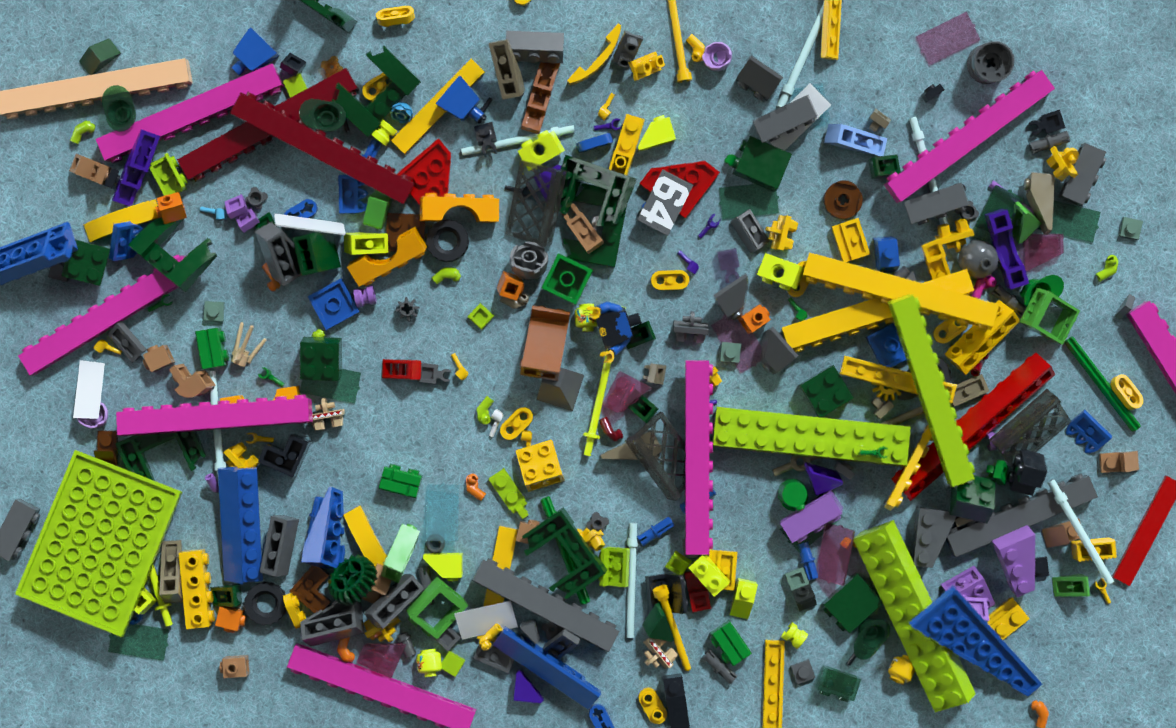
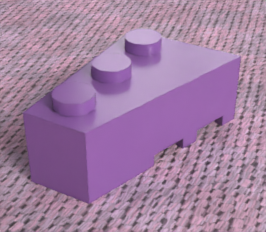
M829 490L823 496L811 500L812 502L807 504L802 511H794L781 520L780 524L792 543L795 541L798 543L802 542L808 537L807 534L814 531V533H817L824 528V524L827 522L834 523L841 518L843 506L833 490Z
M1026 525L992 540L1007 583L1017 598L1035 590V533Z

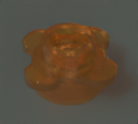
M336 56L321 62V67L325 70L327 78L343 69L339 65L338 57Z

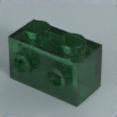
M822 665L816 688L820 690V694L825 696L833 694L838 696L837 699L844 702L849 700L855 701L861 678Z

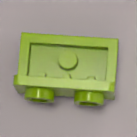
M166 153L164 157L150 164L149 168L164 196L187 190L185 184L188 182L183 173H178L176 167L179 165L174 156L170 157Z
M611 546L601 548L599 558L607 568V572L598 578L600 586L628 587L630 548Z

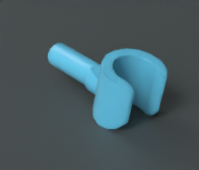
M200 207L201 212L215 214L216 220L227 219V211L225 209Z

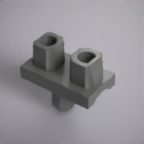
M625 30L612 61L618 63V66L629 68L628 62L634 60L643 41V36L634 35Z
M691 311L690 316H683L682 321L674 320L673 329L676 341H686L687 333L694 334L693 342L704 343L705 337L709 332L708 323H701L702 318L695 317V311Z

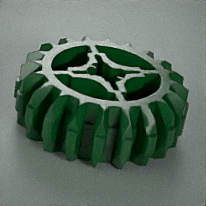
M351 555L349 559L345 558L344 562H339L337 568H333L334 572L330 574L331 579L327 581L329 583L327 588L331 596L338 603L347 606L349 604L354 605L356 601L361 602L363 597L367 598L366 595L372 592L371 588L376 586L374 581L378 579L376 576L378 572L374 564L367 557L360 555L354 557Z

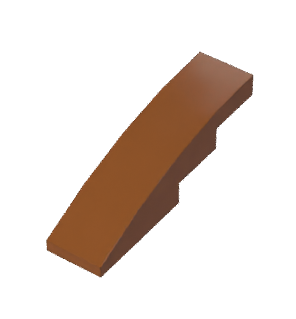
M540 62L522 122V130L540 134L560 63Z

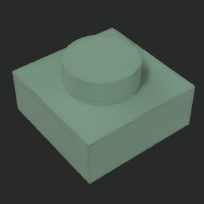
M1123 217L1119 236L1139 240L1143 221Z
M205 301L204 320L224 321L225 302Z
M722 342L720 361L739 363L741 344Z
M803 567L785 573L791 591L809 584Z

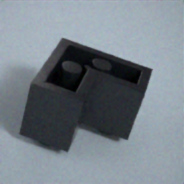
M291 434L285 449L270 443L265 444L258 462L290 477H296L312 441L297 434Z
M1021 449L1019 455L1016 454L1014 458V469L1009 472L1007 482H1009L1010 490L1033 496L1036 487L1042 488L1048 472L1044 454Z

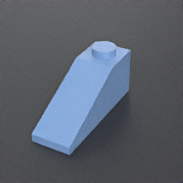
M828 124L824 143L875 156H883L887 138L844 124Z

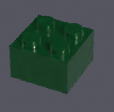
M75 239L78 251L71 253L70 259L64 262L61 276L100 286L110 248Z
M304 336L300 342V380L339 381L342 376V338Z
M834 365L828 366L799 384L816 415L821 418L853 399L852 394Z
M974 475V480L955 487L951 486L950 515L988 523L995 510V480Z

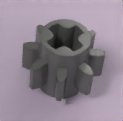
M405 297V302L398 301L400 309H396V311L401 312L400 319L407 316V320L410 321L412 315L418 317L415 311L420 309V307L414 305L415 299L409 302L408 297ZM406 304L413 308L409 311L408 315L407 312L403 311Z

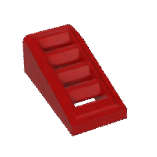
M383 359L382 378L420 380L421 361ZM390 363H392V375H390Z

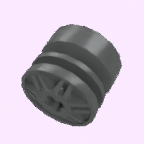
M990 41L975 47L967 59L969 75L975 81L982 84H991L1006 79L1014 67L1012 50L1006 44L999 41ZM991 60L990 64L992 66L986 67L987 63L985 61Z

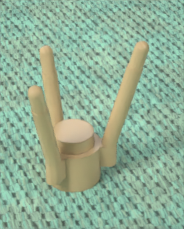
M241 322L234 350L231 354L233 355L231 361L245 367L246 363L251 364L253 357L262 348L267 339L264 338L249 355V351L245 350L254 327L252 325L249 327L240 348L239 344L244 325Z

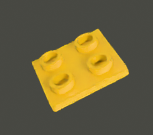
M552 440L516 450L523 480L528 492L565 481Z

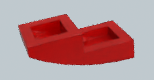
M692 571L684 572L692 612L711 609L708 589Z

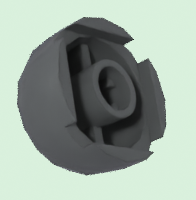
M973 240L961 249L958 264L962 270H968L970 277L984 279L996 270L999 257L997 251L988 242Z
M524 242V245L519 247L516 245L510 253L512 271L523 280H535L541 277L547 269L548 253L545 252V248L535 242Z

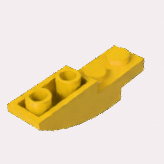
M626 114L609 166L610 170L625 175L629 174L645 119Z

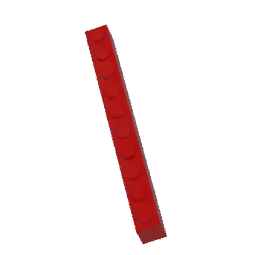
M1035 353L1028 357L1020 367L1014 369L1004 381L999 382L989 394L982 397L980 402L974 407L969 408L965 415L956 420L957 426H960L963 432L962 442L966 444L968 451L1055 376L1052 366L1040 355ZM934 442L927 445L929 450L924 458L920 457L918 463L921 465L917 473H912L909 480L912 482L908 490H903L902 492L910 501L944 473ZM904 468L897 471L894 477L891 478L895 485Z

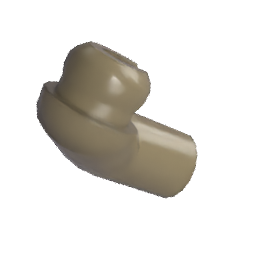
M522 293L516 301L502 296L500 302L513 309L525 306L528 303L529 297L526 293Z

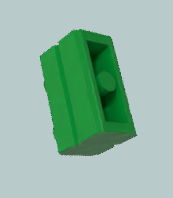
M221 328L195 331L201 369L226 366L227 361H229L228 350H224L223 342H226L225 332L221 331Z
M390 463L389 466L384 467L379 489L417 498L423 475L419 474V470L408 468V471L401 470L400 465Z
M727 620L710 632L712 635L710 640L715 648H721L723 653L720 655L726 664L730 662L732 666H735L752 654L730 620Z

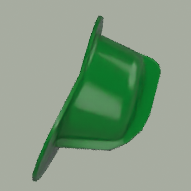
M1058 275L1031 279L1029 284L1023 286L1019 294L1024 299V304L1027 308L1037 288L1049 291L1059 297L1064 289V282Z

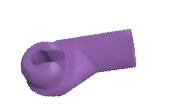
M213 473L206 475L205 480L211 490L218 493V480Z

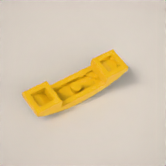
M619 23L605 37L609 46L586 71L579 67L567 80L569 85L586 80L607 62L619 40L621 31Z
M156 199L123 208L83 224L89 242L91 243L111 235L113 224L130 221L133 224L139 225L157 219L158 215L155 207L158 204Z
M940 238L921 245L931 280L951 274Z
M358 506L345 513V520L364 557H367L374 566L377 563L384 565L387 555L371 528L362 507Z

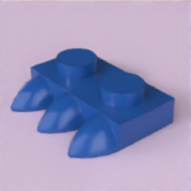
M338 175L339 214H359L364 212L367 207L366 203L359 201L369 194L366 190L359 188L364 183L349 175Z
M130 221L113 224L109 258L112 261H118L134 257L137 253L128 244L136 237L133 235L138 234L143 228Z
M1085 409L1070 421L1066 429L1067 435L1079 432L1076 437V444L1088 442L1085 447V453L1097 451L1112 439V435Z

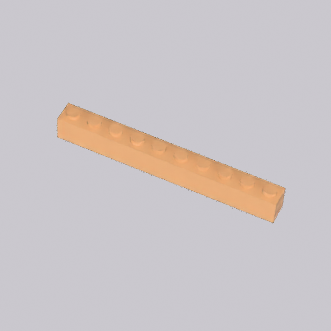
M184 58L0 91V115L7 119L18 118V114L25 113L26 116L36 115L37 111L44 110L46 113L54 112L57 107L72 109L75 108V104L82 103V106L93 105L94 101L97 100L111 102L113 101L112 98L119 96L120 99L131 98V94L136 93L139 96L149 95L150 91L153 90L167 92L170 87H176L177 89L188 88V84H193L189 61Z

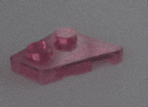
M1031 234L1023 242V264L1025 270L1029 271L1063 254V234Z
M619 371L602 405L621 414L629 405L638 401L640 396L651 391L652 387Z
M365 644L357 663L392 678L406 644Z

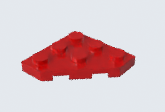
M438 138L397 173L399 176H402L404 173L413 178L412 183L415 186L411 195L419 205L420 198L425 196V193H436L437 197H444V194H448L451 152Z
M706 161L656 167L649 170L640 182V185L651 193L662 170L692 184L693 187L679 213L683 218H686L720 172Z

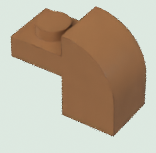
M76 154L69 171L103 185L110 167Z
M184 364L174 365L169 369L172 378L179 384L175 391L183 397L201 396L216 386L205 370L197 371L191 375Z

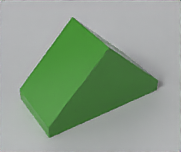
M375 190L368 198L363 224L382 229L393 198Z
M1015 202L1011 219L1013 238L1020 244L1042 223L1020 202Z
M1075 574L1052 577L1054 597L1090 596L1088 576Z

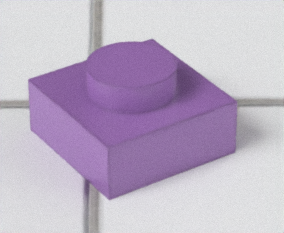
M242 194L225 201L226 211L230 219L248 212L245 198Z
M251 207L248 208V212L235 217L243 232L252 229L259 223Z

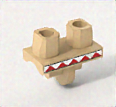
M322 398V404L315 405L316 411L323 410V413L313 414L312 425L314 430L326 429L324 418L331 417L332 427L343 426L344 409L329 411V408H335V403H328L326 398Z
M648 638L643 642L649 649L644 652L648 658L644 662L647 666L652 663L655 668L660 666V664L664 669L671 668L674 665L672 662L678 654L672 648H669L666 652L661 650L660 647L667 641Z

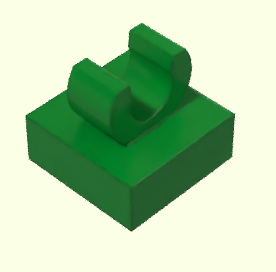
M997 460L996 466L987 465L986 473H989L988 476L992 477L998 485H1005L1009 467L1005 461Z

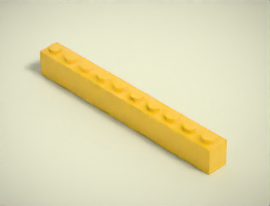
M810 252L803 272V278L808 283L817 284L819 282L825 284L824 287L829 289H836L837 287L843 289L844 293L854 295V293L862 294L863 298L869 300L877 298L881 300V303L887 305V302L911 294L917 297L920 302V314L930 316L931 313L938 315L937 318L941 320H956L957 324L962 326L974 325L980 331H987L993 328L999 304Z
M967 269L923 283L966 296H970L974 292ZM873 298V300H867L782 327L784 340L798 353L804 351L806 346L817 347L823 344L822 341L830 339V342L841 339V335L848 334L852 336L860 333V329L867 328V330L877 328L879 323L885 322L890 324L894 321L889 306L881 303L880 299Z

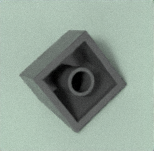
M750 56L737 76L736 81H738L737 85L743 90L747 91L749 89L754 92L753 96L758 100L768 101L783 79V76L753 56Z

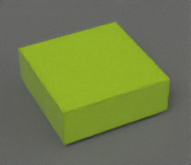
M301 73L297 77L292 76L283 80L290 98L307 89Z
M481 303L468 315V318L481 330L494 317Z
M675 551L665 567L677 575H683L692 561Z
M449 650L442 661V669L456 677L465 659Z

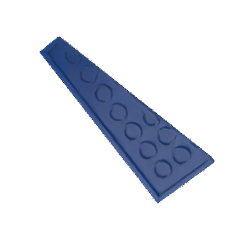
M954 585L909 622L913 629H917L928 638L934 639L938 644L949 648L955 654L974 665L976 664L987 673L989 672L996 676L997 679L1003 680L1026 696L1031 695L1043 685Z

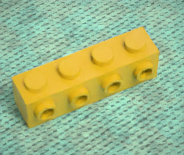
M1000 300L995 303L999 304V308L991 330L980 331L973 325L945 353L948 360L965 375L1020 322L1016 313Z
M205 549L179 552V564L186 629L210 627L212 622L215 621L214 610H211L210 603L213 602V593L209 591L208 585L211 583V574L207 572L209 554L205 553Z

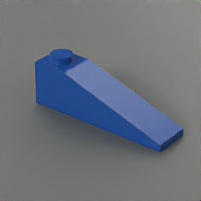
M334 487L328 488L305 540L301 562L328 569L337 568L339 562H344L345 545H340V534H344V527L340 523V518L344 515L343 491Z

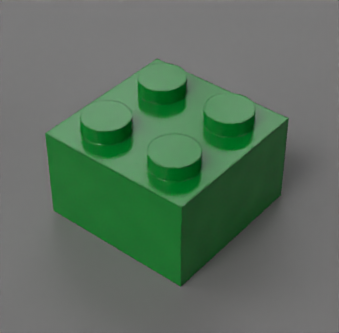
M558 253L543 283L542 289L577 305L593 270Z

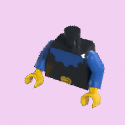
M604 302L595 307L588 306L587 310H593L592 315L588 317L596 319L605 350L608 349V351L601 352L600 357L607 355L604 363H611L614 360V356L621 352L631 341V337H633L631 327L642 324L639 313L627 316L625 307L611 302Z

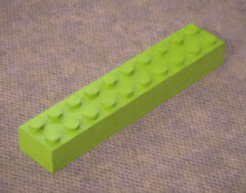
M717 407L713 447L905 467L908 462L911 427ZM879 447L888 448L887 450H880V454L888 456L887 458L879 459L873 455H860V450H877Z
M894 520L861 531L853 538V541L934 712L969 703L976 693L958 655L949 648L938 644L934 639L928 638L917 629H913L909 624L911 620L933 602Z

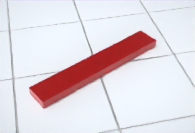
M1166 475L1163 478L1112 575L1113 578L1131 586L1176 500V480Z

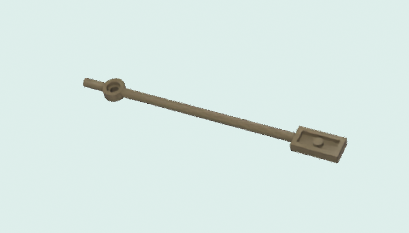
M980 374L977 377L956 384L957 388L952 405L955 407L990 392L983 375ZM922 406L880 424L897 425L923 414L924 411ZM793 455L789 463L772 471L775 477L792 469L802 472L806 470L805 462L810 463L818 458ZM798 458L803 459V464L801 466L797 465L796 463Z

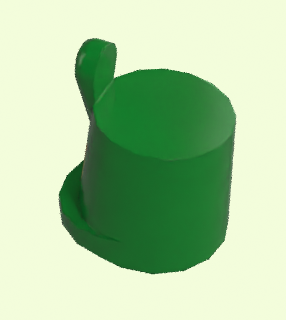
M791 478L781 483L778 489V497L783 507L787 510L802 511L808 501V492L800 480Z

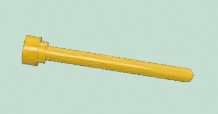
M668 0L679 70H677L678 74H676L677 83H682L683 80L689 82L692 81V75L689 69L686 68L676 0Z
M667 585L657 586L652 590L654 597L661 602L683 669L688 672L691 670V665L668 602Z

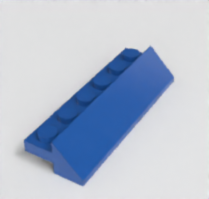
M69 222L0 247V285L69 260L71 253L78 251Z
M257 467L218 468L224 581L238 584L263 581V573L260 572L262 552Z
M506 626L493 644L494 647L586 709H589L601 695V690L586 681L585 676L544 651L542 647L524 635L519 636Z

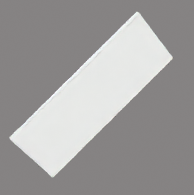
M809 83L791 102L809 95L818 114L814 118L816 121L831 104ZM804 123L797 126L798 130L789 134L784 132L779 135V139L770 143L785 151L813 123L806 126Z
M274 214L276 226L345 235L343 223Z

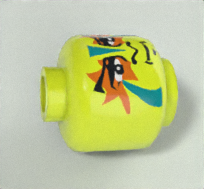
M580 304L579 308L575 309V326L582 328V332H592L595 327H598L596 319L588 317L592 315L593 310H587V307H594V304Z
M436 649L420 650V654L416 656L417 671L421 674L424 673L425 677L436 676V672L442 670L441 654L436 652Z

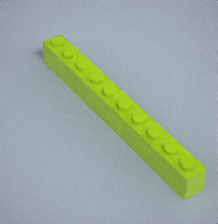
M911 294L891 300L887 303L947 483L955 487L974 480L973 473H975L972 462L968 460L967 455H969V451L961 439L963 432L955 421L957 418L956 411L953 407L951 408L949 400H951L950 393L943 385L945 378L942 371L938 369L937 364L939 360L936 353L932 351L931 345H933L931 336L925 330V327H927L926 320L919 312V308H921L920 302L917 297Z

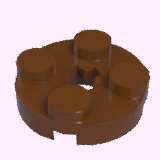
M841 180L833 183L824 194L826 211L837 219L850 218L862 207V193L853 182ZM842 195H846L845 198L848 199V203L846 202L844 205H841L840 201H838V197H842Z

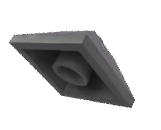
M746 273L713 295L715 303L728 321L731 319L736 320L743 314L742 311L745 308L749 286Z
M771 327L762 334L761 361L764 363L762 365L768 373L774 375L796 359L798 354L778 331Z
M560 368L558 381L542 379L536 400L573 411L584 375Z

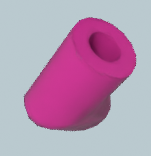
M988 276L984 279H977L971 297L980 299L984 289L996 285V278Z

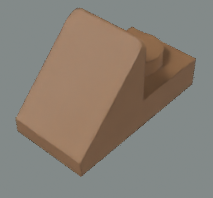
M1138 451L1099 453L1100 473L1139 470Z
M1070 521L1041 529L1047 548L1068 545L1070 541L1080 539Z
M378 563L375 566L378 572L376 575L378 579L374 581L376 586L371 588L372 592L366 595L367 598H362L373 604L382 595L387 594L391 580L381 576L383 565Z

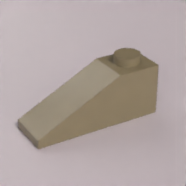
M508 39L488 43L502 100L521 96L525 91L521 71Z
M1031 172L1024 180V190H1026V197L1034 215L1042 223L1040 228L1043 235H1048L1052 231L1055 176L1054 174Z
M653 430L601 454L602 459L646 460L649 458L652 461L660 457L659 453L663 451Z
M181 540L162 541L159 595L164 603L183 602L179 552L182 551Z

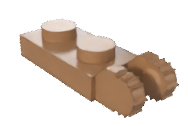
M573 203L571 209L577 216L570 219L568 213L561 214L567 221L568 227L589 254L604 244V242L585 215Z

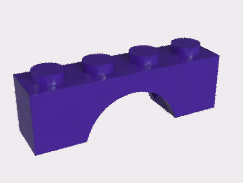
M1000 209L984 214L994 249L999 257L998 263L1005 287L1014 289L1029 284L1024 264L1020 260L1014 244L1013 226L1008 210Z

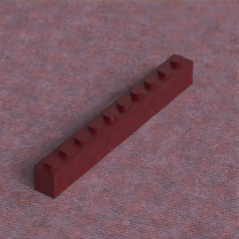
M344 68L276 105L274 110L279 113L284 110L292 115L291 119L296 122L299 119L306 122L305 119L311 116L316 118L322 115V110L328 107L330 109L336 107L331 100L337 101L340 90L335 87L338 82L354 97L359 89L349 70ZM245 122L182 156L177 161L187 179L198 182L205 178L204 174L210 171L215 173L221 170V165L226 162L229 164L236 162L239 159V155L243 153L248 155L256 150V146L269 144L273 141L272 137L274 136Z
M248 91L246 95L243 93L239 94L230 112L231 114L402 204L406 203L415 186L412 183L413 178L404 173L402 176L395 174L396 169L386 164L384 167L378 165L379 160L369 155L367 158L361 156L360 153L362 151L352 146L350 149L344 147L343 141L335 137L333 140L325 137L326 132L318 128L315 131L308 128L310 124L301 119L296 122L291 119L292 115L284 110L279 113L274 110V105L267 101H264L263 104L257 101L258 97Z

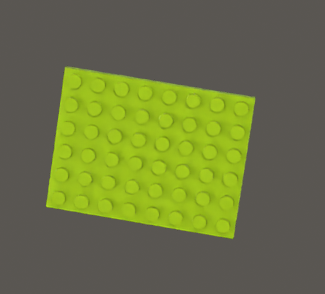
M74 450L15 595L117 636L124 637L182 491Z

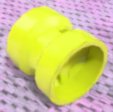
M382 120L379 125L380 129L374 130L371 135L384 146H387L390 139L389 136H395L398 131Z
M791 622L788 626L789 630L787 632L784 631L781 638L785 641H790L792 646L798 649L807 638L808 633L804 630H799L797 625Z

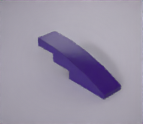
M140 130L124 166L112 201L129 207L133 205L137 190H140L144 175L148 172L160 138L159 135Z

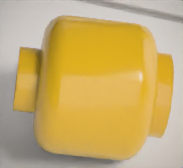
M903 654L902 657L896 656L893 658L888 673L891 680L904 685V683L911 681L915 670L909 657Z

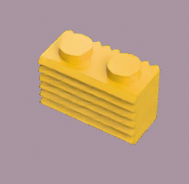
M1109 537L1090 539L1102 560L1108 558L1115 559L1117 557L1115 539ZM1081 540L1071 541L1072 558L1078 562L1092 561Z

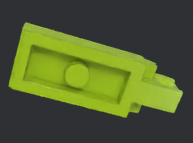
M505 468L488 478L513 514L517 511L522 519L529 515L524 507L527 505L525 497Z

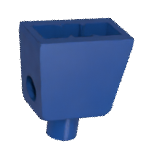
M250 27L233 51V54L239 60L231 68L240 76L247 68L253 72L265 67L279 55Z
M460 75L436 102L439 108L463 122L468 116L478 122L484 115L477 108L481 100Z
M893 236L873 238L876 271L883 273L896 272L900 267L897 239Z

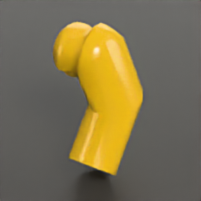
M691 34L686 39V42L693 47L692 60L694 62H701L705 46Z
M497 623L493 625L479 640V647L484 651L489 650L492 646L490 642L502 631V627Z

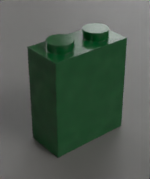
M749 136L746 140L743 139L739 146L741 151L739 158L735 157L732 168H734L732 174L775 192L779 188L792 154L766 142L762 143L761 140Z
M316 232L293 238L302 276L341 267L332 233Z
M855 572L827 597L822 604L825 606L823 608L824 612L829 617L834 616L838 620L835 624L843 632L847 630L851 633L883 602L859 574Z

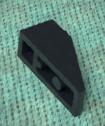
M682 673L663 676L670 726L671 728H690Z

